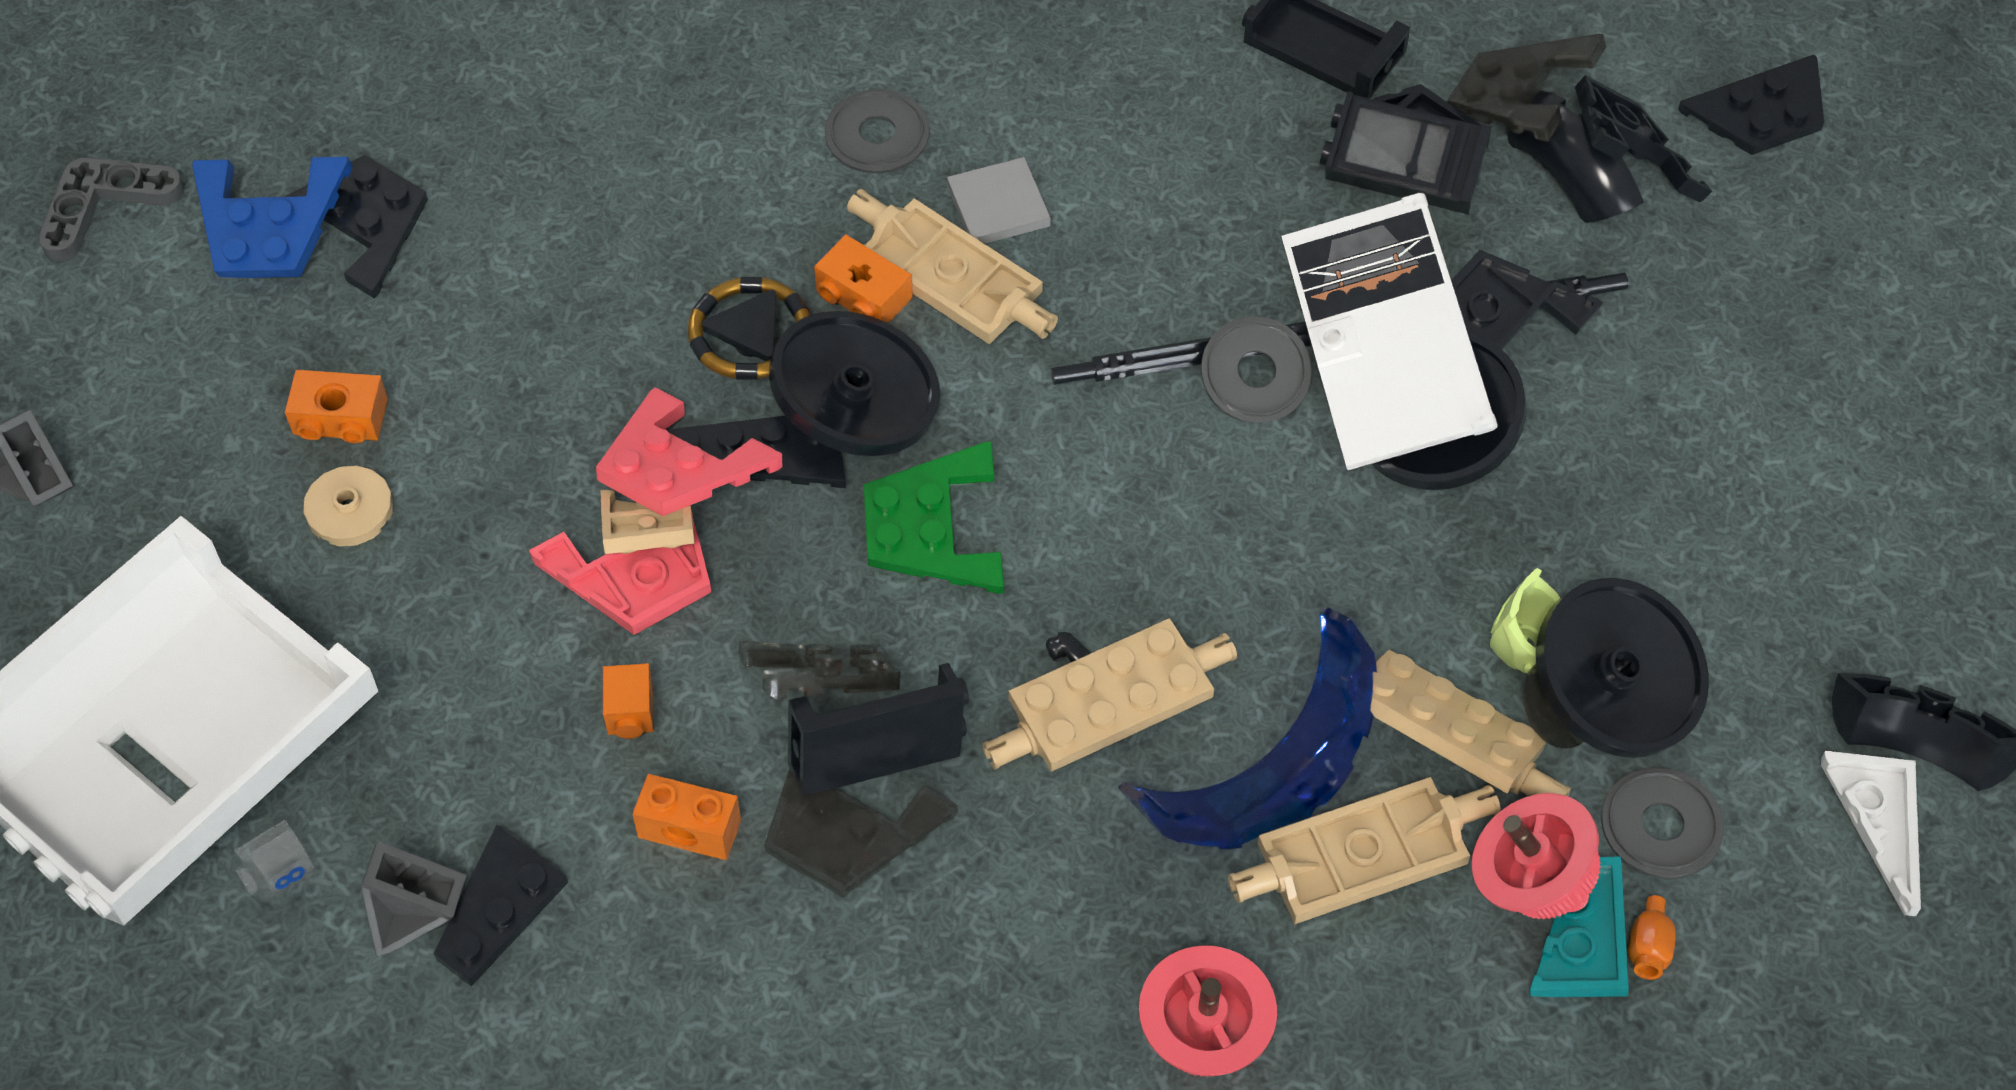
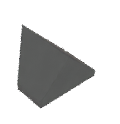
M30 409L0 423V492L30 501L34 507L73 487Z
M377 841L361 884L376 956L391 953L450 921L454 916L466 874Z

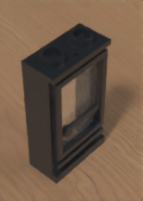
M1347 91L1344 105L1337 103L1334 109L1331 127L1336 128L1333 142L1325 141L1320 165L1325 166V179L1399 198L1424 193L1428 205L1469 215L1476 182L1479 180L1485 150L1490 142L1492 126L1484 124L1479 126L1356 96L1353 95V92Z

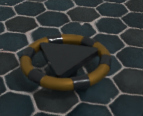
M741 277L728 280L704 293L692 308L687 327L689 344L700 363L719 375L736 380L769 377L770 361L774 353L776 298L784 302L794 317L795 322L809 316V309L798 293L778 281L763 277ZM739 293L760 294L707 318L717 303L729 296ZM703 331L734 346L738 353L743 356H755L765 362L732 363L726 361L713 352L704 338Z

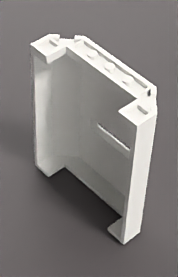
M180 516L0 670V825L6 830L3 833V837L21 855L28 850L37 857L34 861L35 866L51 882L54 883L58 878L62 879L68 885L65 892L80 908L86 910L90 906L102 918H107L124 926L378 692L372 672L368 666L338 642L328 651L223 566L212 540ZM125 733L190 788L176 802L111 748Z

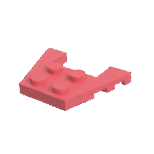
M655 387L649 392L598 463L596 473L597 481L653 512L665 516L712 497V490L728 483L738 487L750 482V474L766 469L770 474L781 469L783 465L782 453L753 438L726 458L720 460L699 447L693 446L669 433L666 429L685 416L684 402Z
M694 519L695 543L681 545L676 548H652L637 550L627 554L610 553L586 564L565 532H562L529 550L531 560L536 566L633 635L711 593L710 581Z

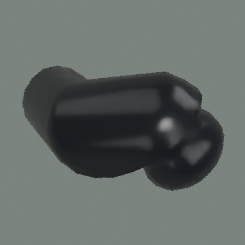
M1058 632V636L1051 637L1046 641L1047 651L1053 661H1060L1067 657L1070 662H1073L1091 654L1069 632Z

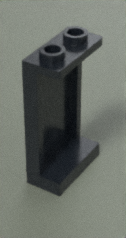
M1260 0L1256 6L1251 5L1247 9L1242 20V26L1245 27L1243 43L1346 93L1347 91L1353 92V95L1369 99L1406 53L1410 27L1397 20L1389 31L1385 33L1318 0Z
M949 663L939 665L938 685L819 715H815L807 696L790 699L788 701V765L802 796L960 757L961 738L966 736L967 733L966 722L963 716L964 705L969 703L966 683L962 677H956Z

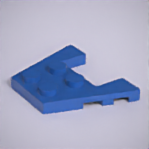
M347 156L312 157L306 196L230 198L234 166L229 160H193L192 167L215 273L219 277L231 278L301 277L322 233L320 226L328 209L334 208L339 198L337 190L343 178H348L352 171L353 164Z

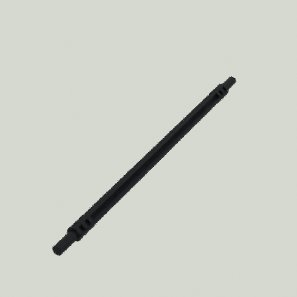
M1626 273L1589 279L1585 275L1547 281L1549 283L1557 281L1569 286V291L1586 298L1589 295L1628 289ZM1306 322L1286 325L1299 336L1306 347L1312 346ZM1211 337L1094 356L1090 362L1051 368L1052 381L1054 385L1095 378L1096 382L1201 365L1204 350ZM1252 352L1243 357L1261 355L1263 353Z

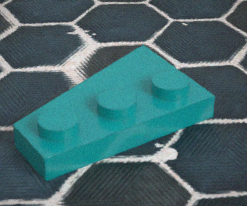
M1600 857L1601 863L1599 865L1601 868L1599 869V878L1595 888L1592 889V893L1589 894L1587 904L1579 911L1567 912L1566 915L1562 914L1560 917L1556 916L1554 918L1550 934L1546 938L1537 974L1534 975L1530 996L1624 997L1629 995L1621 857Z

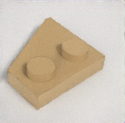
M600 490L602 536L605 554H627L637 550L661 547L676 548L681 545L695 543L691 505L661 516L637 502L616 500L615 491Z

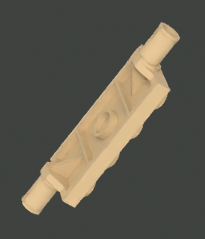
M864 189L857 191V195L861 198L855 194L850 198L847 204L848 212L855 214L873 226L874 234L871 240L864 246L912 274V290L915 296L989 345L1014 321H1018L1042 339L1048 336V333L1044 330L1051 333L1055 328L1058 317L1033 302L1043 292V282L915 198L904 208L895 207L892 204L888 207L869 195Z
M1168 618L1009 690V701L1019 719L1017 729L993 740L983 742V752L987 759L992 758L990 764L993 770L999 769L1000 766L1028 753H1031L1032 756L1039 755L1043 757L1051 772L1213 698L1214 687L1205 675V672L1229 661L1236 660V648L1233 642L1226 644V641L1230 640L1226 633H1222L1219 637L1191 648L1186 645L1173 622Z
M1332 650L1321 661L1316 675L1349 692L1346 701L1508 794L1511 791L1516 795L1522 792L1527 796L1542 793L1569 795L1571 787L1565 786L1535 769L1536 763L1534 762L1542 753L1548 741L1546 738L1535 733L1530 726L1516 722L1496 711L1488 702L1475 699L1456 688L1448 679L1435 676L1419 667L1409 657L1388 650L1371 668L1367 667L1364 670L1340 657Z
M1429 777L1259 835L1257 844L1266 863L1228 874L1229 887L1231 892L1237 891V894H1234L1237 903H1242L1244 900L1276 890L1281 894L1294 924L1467 865L1470 854L1462 840L1461 830L1463 825L1490 815H1496L1501 810L1500 802L1497 795L1490 797V794L1494 793L1491 785H1486L1481 789L1453 798L1452 795L1445 796L1439 793L1432 778Z

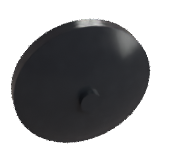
M828 311L804 317L792 324L782 334L770 361V387L784 415L808 437L824 446L844 453L861 456H881L899 452L910 447L926 433L939 405L940 387L938 377L923 350L902 331L868 315L847 311Z
M1467 332L1492 413L1497 421L1498 426L1495 430L1476 436L1474 434L1375 462L1371 465L1381 474L1397 483L1425 490L1460 487L1484 477L1497 468L1509 456L1519 441L1524 429L1527 411L1526 396L1519 371L1513 361L1500 347L1482 336Z
M1620 578L1596 579L1579 585L1560 598L1548 611L1541 624L1536 644V665L1541 687L1558 718L1573 734L1585 743L1615 756L1629 758L1647 757L1660 753L1683 740L1697 725L1705 709L1709 690V673L1705 653L1689 621L1663 595L1631 580Z

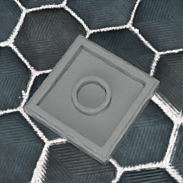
M1025 157L947 177V187L966 232L984 244L1051 226L1050 215Z

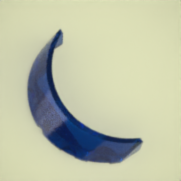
M1329 607L1320 612L1321 649L1318 668L1310 694L1301 713L1287 734L1255 765L1229 780L1198 790L1182 792L1155 791L1137 787L1125 781L1118 789L1160 834L1179 843L1184 842L1199 846L1218 847L1219 849L1242 848V844L1259 837V835L1310 818L1314 810L1320 805H1325L1349 777L1354 768L1351 762L1363 736L1368 738L1374 717L1370 709L1373 694V672L1377 673L1375 653L1349 617Z

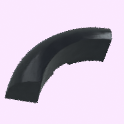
M1532 90L1516 102L1508 120L1507 136L1509 144L1512 148H1517L1531 154L1554 174L1571 198L1580 219L1585 223L1608 219L1644 203L1639 188L1623 158L1618 161L1593 148L1582 113L1576 115L1565 107L1566 99L1547 91Z
M1838 673L1832 694L1833 718L1838 732L1848 745L1877 746L1916 756L1951 772L1977 791L1997 785L2008 778L2016 769V729L1986 711L1979 717L1972 712L1953 706L1956 697L1919 685L1917 692H1912L1901 687L1890 686L1892 681L1889 677Z

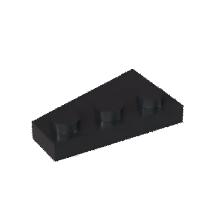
M496 824L456 906L454 916L449 921L434 951L436 960L468 985L472 986L568 884L567 876Z

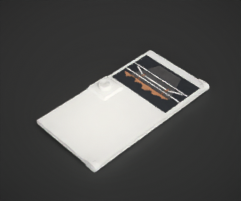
M1424 193L1403 197L1402 200L1281 236L1347 470L1469 435H1480L1497 428V421L1491 410Z

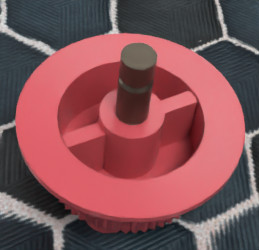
M1535 794L1513 802L1490 820L1476 842L1472 856V873L1478 889L1495 906L1508 911L1522 913L1533 919H1550L1551 917H1560L1562 914L1566 915L1567 912L1581 910L1587 904L1592 889L1595 888L1599 878V869L1601 868L1599 865L1601 863L1599 860L1600 856L1598 855L1599 834L1595 820L1580 802L1562 794Z
M1194 946L1169 955L1151 971L1140 994L1139 1018L1147 1041L1163 1060L1178 1070L1187 1072L1189 1075L1214 1077L1238 1071L1251 1064L1263 1053L1274 1034L1277 1021V1004L1270 982L1264 973L1248 958L1223 947Z

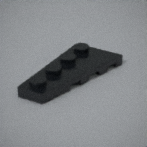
M786 416L667 429L669 433L693 446L699 447L720 460L726 458L751 438L782 453L783 467L770 474L766 469L750 474V480L753 481L774 479L791 481V484L809 485L810 483L830 484L831 487L846 488L842 452L824 446L808 437L793 425Z

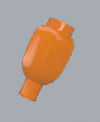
M1657 895L1647 898L1646 910L1634 920L1628 941V958L1634 965V973L1640 978L1648 980L1660 978L1663 975V970L1671 964L1676 941L1675 925L1665 915L1666 900Z

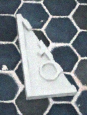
M1825 751L1821 758V767L1902 913L1908 916H1917L1921 909L1916 762L1913 760Z

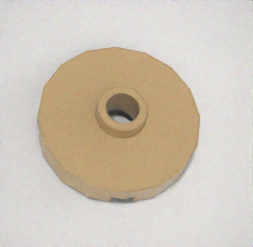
M360 466L338 467L324 473L311 484L304 497L303 513L312 533L318 538L321 537L329 541V544L336 546H354L376 537L381 532V528L385 525L386 521L389 522L393 514V497L385 479L375 471ZM350 499L353 500V501H352L351 503H349V504H346V505H342V504H341V503L344 502L345 500H350Z

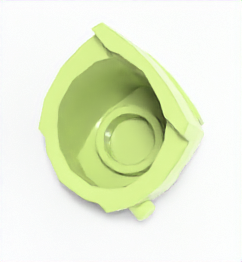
M1538 568L1526 577L1509 596L1490 631L1492 634L1490 647L1495 654L1511 668L1518 669L1527 674H1538L1536 665L1538 633L1546 614L1560 599L1557 592L1539 577L1542 570ZM1528 638L1534 642L1535 647L1527 642Z

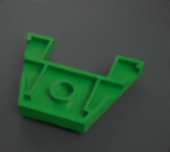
M983 442L863 484L868 566L922 578L925 575L948 580L950 584L966 587V584L987 589V592L996 594L1004 593L1001 552L955 555L949 485L994 482L991 442Z

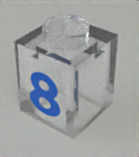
M285 820L235 849L242 864V867L235 870L237 876L250 895L258 890L266 903H269L317 873L308 853Z

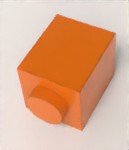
M649 663L603 666V717L608 735L616 734L620 738L633 739L641 736L642 733L654 732L653 681Z

